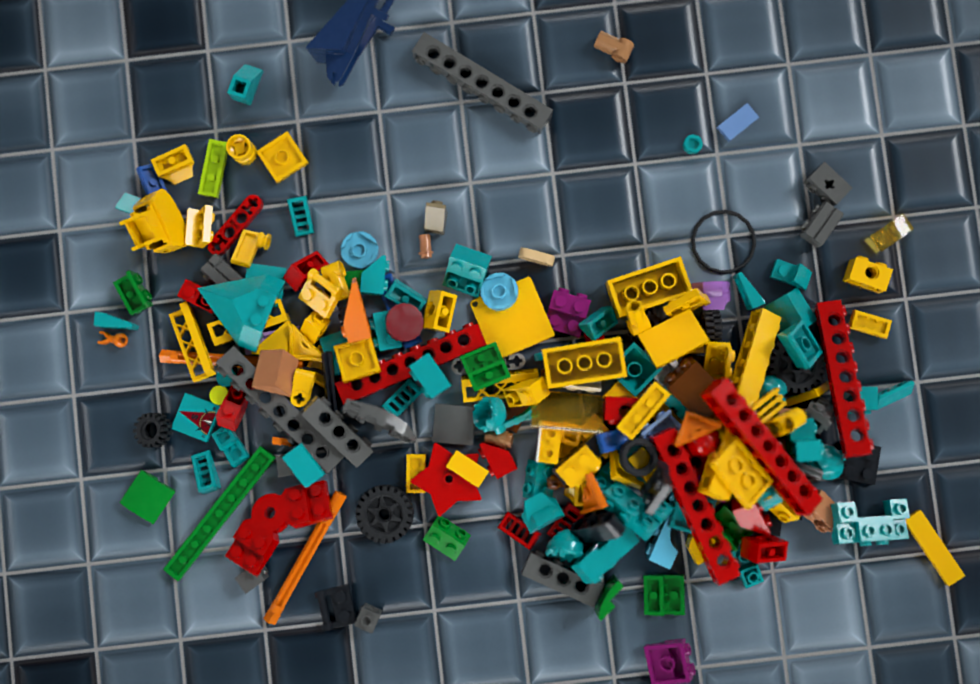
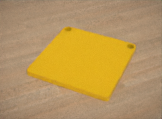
M526 277L516 282L519 293L518 298L513 306L506 310L496 311L490 309L484 304L482 297L476 298L470 303L486 344L496 342L502 358L555 336L531 277ZM474 302L478 303L476 307L473 306Z

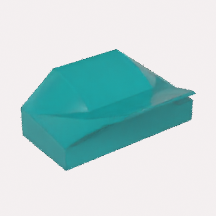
M540 492L524 501V512L521 517L530 534L561 519L565 514L556 498L549 497L545 493Z

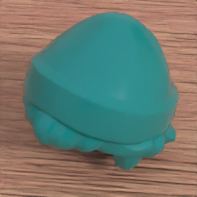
M485 396L474 404L473 423L483 432L496 430L506 420L507 411L500 398Z
M564 529L556 533L548 541L545 554L549 557L559 558L560 561L566 559L570 563L574 558H581L583 556V544L571 530Z

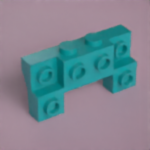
M610 461L595 476L608 504L604 509L614 512L623 524L645 541L653 535L674 509V507L663 500L653 515L646 513L645 504L639 495L625 484L611 479Z
M907 499L883 501L885 516L858 518L855 502L831 504L833 545L859 543V547L872 546L871 542H876L877 545H887L891 540L909 539L906 519L910 518Z

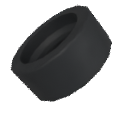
M634 438L633 440L626 441L619 451L621 467L626 473L634 476L650 474L659 461L656 446L644 438ZM635 445L645 447L650 455L648 464L641 469L632 467L627 460L628 451Z

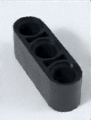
M614 512L580 518L571 526V531L584 545L619 538L626 530V527Z

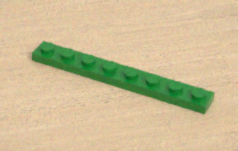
M263 446L256 450L163 569L177 581L183 578L277 457Z

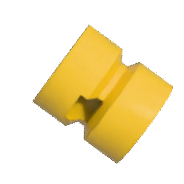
M235 134L228 139L226 150L234 160L242 165H249L254 162L257 157V149L245 135Z

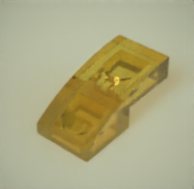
M902 213L870 237L882 252L914 228Z

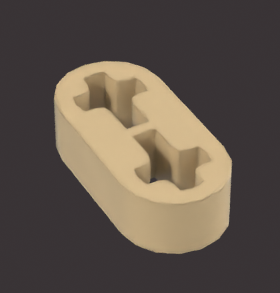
M520 248L518 255L520 259L550 267L553 266L555 260L553 255L528 248Z

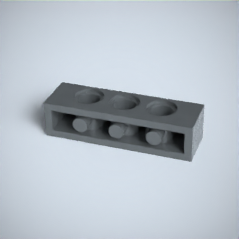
M316 395L300 411L301 415L358 468L373 453L370 447L372 443L365 436L361 438L357 434L358 429L353 424L347 425L343 421L345 417L338 410L334 412L329 407L331 403L324 396L320 399ZM322 413H329L328 420H319V416ZM336 426L343 427V431L340 434L333 433ZM349 440H357L356 445L348 447L347 443Z
M539 550L535 552L530 551L521 571L523 576L593 608L603 587L602 583L598 582L596 584H585L583 589H577L575 584L582 580L572 568L564 566L563 561L556 558L551 560L546 557L544 552ZM543 564L549 565V572H540V566ZM559 573H567V579L559 581L557 579Z

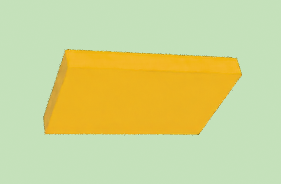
M691 309L638 334L639 340L656 369L708 344L710 341Z
M738 436L732 437L709 463L745 509H751L773 483V480Z

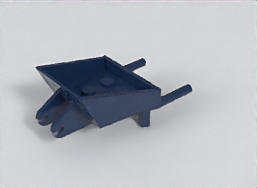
M347 0L307 45L306 49L317 63H326L327 77L334 86L336 82H339V87L345 84L354 65L378 29L390 36L393 34L395 27L387 24L386 21L390 16L387 13L394 0H386L380 10L376 8L379 0Z

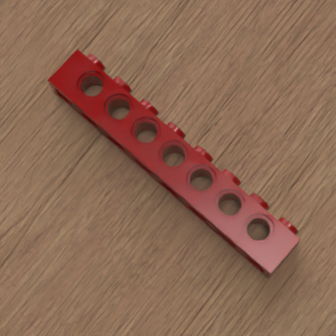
M841 299L819 302L815 305L814 310L822 351L825 356L824 362H826L825 367L843 459L868 456L872 454L871 450L874 449L872 439L868 436V430H870L869 421L864 417L863 411L866 410L864 399L860 397L862 386L860 380H857L856 377L858 366L852 357L854 346L852 342H849L850 326L845 322V316L847 315L846 307L842 305ZM834 318L838 325H831L828 319ZM832 337H839L841 344H835L832 341ZM836 355L843 356L845 363H839L836 360ZM839 375H847L849 382L841 381ZM843 394H851L853 400L851 402L846 401ZM853 412L856 415V421L849 420L847 413ZM852 431H856L859 433V441H855L852 439Z
M473 322L462 326L463 330L458 332L456 330L449 331V333H445L446 337L438 339V337L432 338L427 341L428 344L421 347L420 344L409 348L410 352L406 354L402 352L394 354L392 359L385 362V359L380 360V380L377 383H373L371 375L359 379L362 382L360 390L354 389V381L343 383L342 377L338 378L339 382L335 383L343 405H345L347 399L357 401L411 378L409 373L411 368L406 366V360L410 357L417 361L423 357L425 351L432 350L434 353L433 359L440 366L486 346L478 323L475 325ZM462 335L469 337V343L465 346L460 345L458 342L459 337ZM443 343L451 344L450 352L443 353L441 351ZM391 365L398 367L396 375L391 376L388 369Z
M727 377L715 379L700 396L720 421L723 422L732 436H738L773 480V487L796 515L810 516L823 500L817 488L809 482L805 473L797 467L794 459L785 452L782 444L774 438L770 429L758 418V414L750 408L746 399L735 389L734 384Z
M669 427L648 438L656 446L659 461H664L669 466L672 483L671 489L713 582L721 585L741 575L738 570L740 565L737 559L732 557L730 552L732 550L731 545L723 537L722 532L724 530L721 523L716 521L714 517L715 509L710 502L708 503L706 495L698 492L700 483L697 477H699V474L689 461L691 456L688 450L683 448V445L674 446L679 431ZM670 445L675 447V452L672 455L668 454V447ZM681 463L683 470L677 473L676 466ZM689 481L691 488L689 491H685L684 485ZM698 499L699 507L694 510L692 504ZM706 518L707 525L702 528L701 521ZM714 536L715 543L710 546L709 539ZM720 555H723L724 559L722 563L718 564L717 558Z

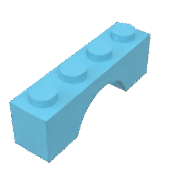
M673 491L670 492L668 498L670 500L669 504L672 507L675 501ZM670 516L653 533L655 537L652 543H648L645 550L648 560L667 569H671L678 553L671 543V528L667 526Z

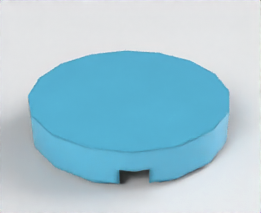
M363 231L353 232L344 238L341 244V255L348 266L354 269H365L376 261L379 255V247L376 240L370 234Z
M503 272L489 275L480 289L484 304L496 311H503L512 307L519 295L516 281Z

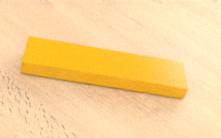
M917 509L911 513L910 518L906 519L907 528L947 586H951L963 578L965 574L923 512Z

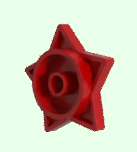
M435 442L429 466L414 476L410 482L431 495L437 515L440 517L457 501H479L481 496L475 485L446 467L453 454ZM478 453L463 454L477 463ZM451 475L453 477L452 482H446L445 477Z

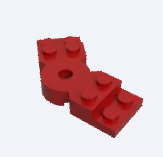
M327 481L315 482L307 488L302 484L289 487L283 491L281 496L270 493L260 497L253 505L251 518L244 520L234 534L233 538L235 541L225 557L258 577L279 544L278 533L285 530L288 525L299 529L333 519ZM275 511V515L270 518V514Z

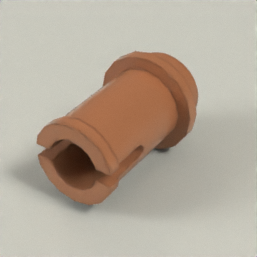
M419 235L420 252H418V255H420L421 259L432 258L434 253L431 251V235Z

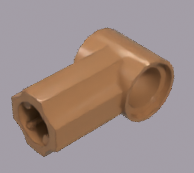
M600 31L594 47L610 54L615 61L626 63L634 48V43L629 39H618L606 32Z

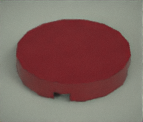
M397 304L388 311L385 317L386 330L397 341L407 342L414 340L423 329L424 320L422 314L417 307L411 304Z

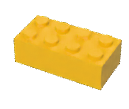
M681 256L607 280L605 283L617 319L627 316L625 307L627 302L633 299L641 301L644 310L668 303L673 299H678L685 295L688 290L692 289Z
M621 337L542 349L548 389L627 377Z

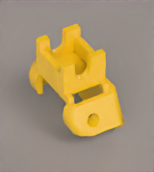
M159 189L141 198L133 206L134 212L130 213L131 218L119 222L120 226H126L135 244L131 248L132 251L146 247L147 250L153 249L155 253H169L186 247L184 245L186 224L176 203L165 189Z

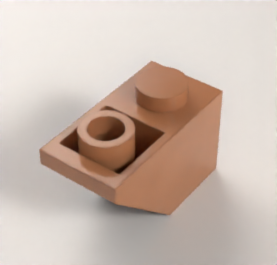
M817 489L823 500L810 516L804 517L810 520L820 532H832L833 516L831 504H834V501L823 490Z

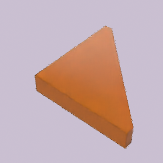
M686 411L674 446H681L720 429L723 422Z
M593 472L586 474L587 482L583 490L582 501H584L583 510L580 511L581 514L600 510L608 506Z

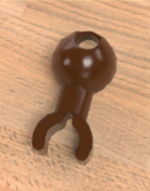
M550 475L547 478V487L551 490L569 488L556 475Z

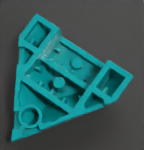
M266 274L197 289L235 343L242 348L256 353L263 338L266 323L276 299L280 297L285 281Z

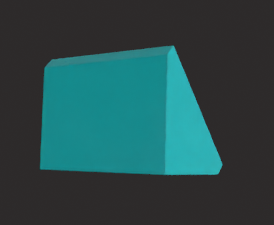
M798 287L764 306L766 310L782 317L780 333L799 320L803 319L807 327L817 320Z
M803 319L777 335L797 368H811L823 353Z
M633 342L623 353L627 377L616 379L636 397L662 368L656 369L650 357Z

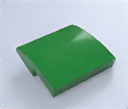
M496 342L460 356L475 392L511 377Z
M141 469L119 503L154 525L174 495L175 489L158 481L157 477Z
M614 574L603 586L595 604L594 610L600 620L615 608L611 599L624 587Z
M684 574L643 575L644 615H685Z

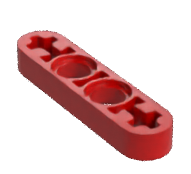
M252 194L246 197L213 236L212 242L208 244L210 253L222 256L242 234L243 229H246L263 209L264 203L259 196ZM252 200H253V201H256V200H257L256 203L258 204V206H257V207H254V206L251 207L252 204H251L250 202H251ZM245 207L252 212L251 215L244 210ZM241 213L247 216L244 223H238L237 217ZM233 228L235 231L234 235L227 238L225 236L226 229ZM222 237L223 239H225V240L228 241V242H227V243L222 242L223 240H221V239H219V238ZM214 244H220L221 250H215Z

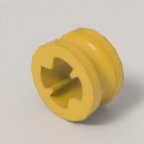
M260 232L256 246L258 249L263 247L267 251L271 244V234L265 235L264 232Z

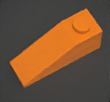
M352 278L344 322L341 327L343 338L347 337L348 343L371 338V329L356 278Z

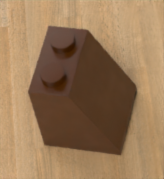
M689 355L679 363L673 372L668 373L661 383L690 412L710 419L716 416L700 396L715 379Z

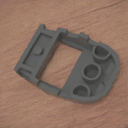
M350 399L346 400L342 409L343 416L363 425L366 421L375 425L374 430L381 432L382 429L389 431L388 435L412 444L415 443L416 436L413 430L396 415L377 406Z

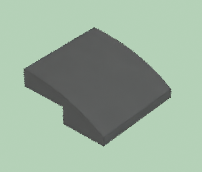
M435 403L432 442L473 445L475 425L473 423L474 407Z

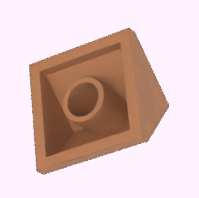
M284 349L261 350L251 388L290 397L293 377L299 360Z

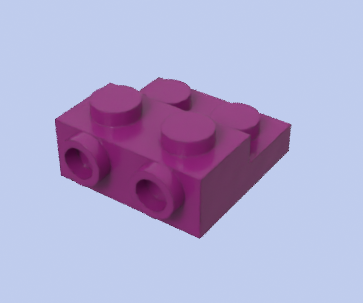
M558 288V291H553L547 311V317L553 331L580 338L582 330L578 324L586 319L591 300L587 299V295L577 293L576 296L571 295L569 290L564 288Z
M685 638L644 645L651 684L691 682L693 675L696 674L694 663H690L691 647L689 643L685 642Z

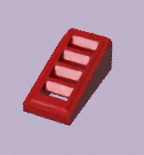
M570 502L562 510L565 517L572 521V524L585 515L581 514V510ZM570 510L571 512L576 514L577 517L573 518L567 512ZM564 517L552 524L546 534L553 538L556 534L553 532L555 528L558 531L564 530L558 526L559 523L565 525L569 530H571L572 524L570 525L564 521Z
M509 511L497 527L529 550H532L542 534L536 531L533 533L530 541L526 542L530 535L524 521ZM513 519L514 521L509 529L505 528L509 521ZM519 523L520 526H519V528L517 529V531H516L515 534H514L512 531L514 530V528L516 527V525ZM526 528V532L524 533L522 538H520L519 535L521 534L523 529Z

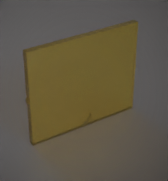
M550 391L551 394L537 405L530 407L532 410L531 427L603 434L601 395Z

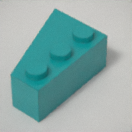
M625 524L626 530L619 538L593 543L583 553V556L571 565V568L585 584L598 583L603 578V574L613 568L616 562L640 541Z

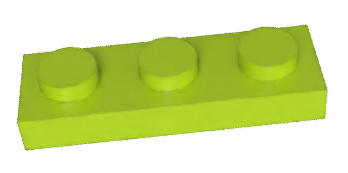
M209 139L198 190L200 196L219 198L228 155L226 150L227 142Z

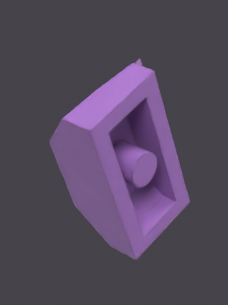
M729 281L691 283L692 289H699L711 301V304L701 306L703 310H725L726 304L731 301Z

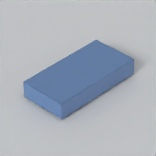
M746 103L722 122L717 129L730 142L755 122L759 116Z

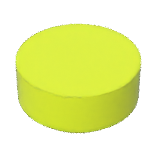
M215 386L210 391V400L216 405H221L229 391L228 388Z

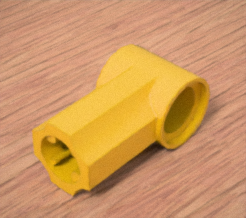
M338 260L321 267L322 276L333 285L343 289V294L339 301L347 299L349 297V289L345 280L346 270L343 263Z
M634 299L627 302L625 310L628 320L626 324L632 336L650 329L651 324L645 314L642 302L635 301Z

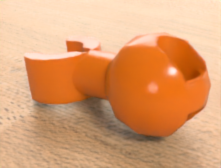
M99 331V334H103L107 339L97 341L98 344L107 345L113 343L116 347L122 348L128 343V337L124 333L111 335L109 332Z

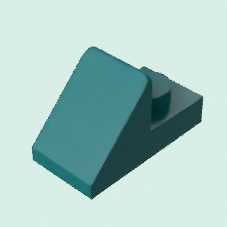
M776 259L769 278L806 290L812 271L800 263L794 265Z

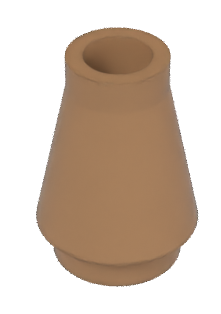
M509 431L499 435L495 432H486L484 442L505 450L507 448L511 449L514 434L509 433Z

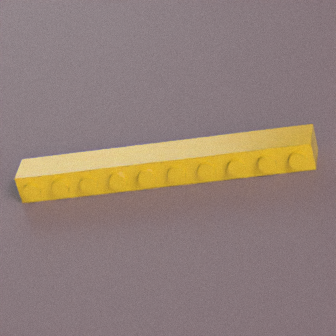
M764 308L751 311L731 378L735 389L746 399L749 406H752L760 398V390L765 381V373L770 364L769 359L775 346V339L780 329L782 318ZM722 424V428L717 429L720 434L719 439H721L720 445L717 450L708 455L698 492L716 500H729L732 492L709 465L733 437L724 424Z

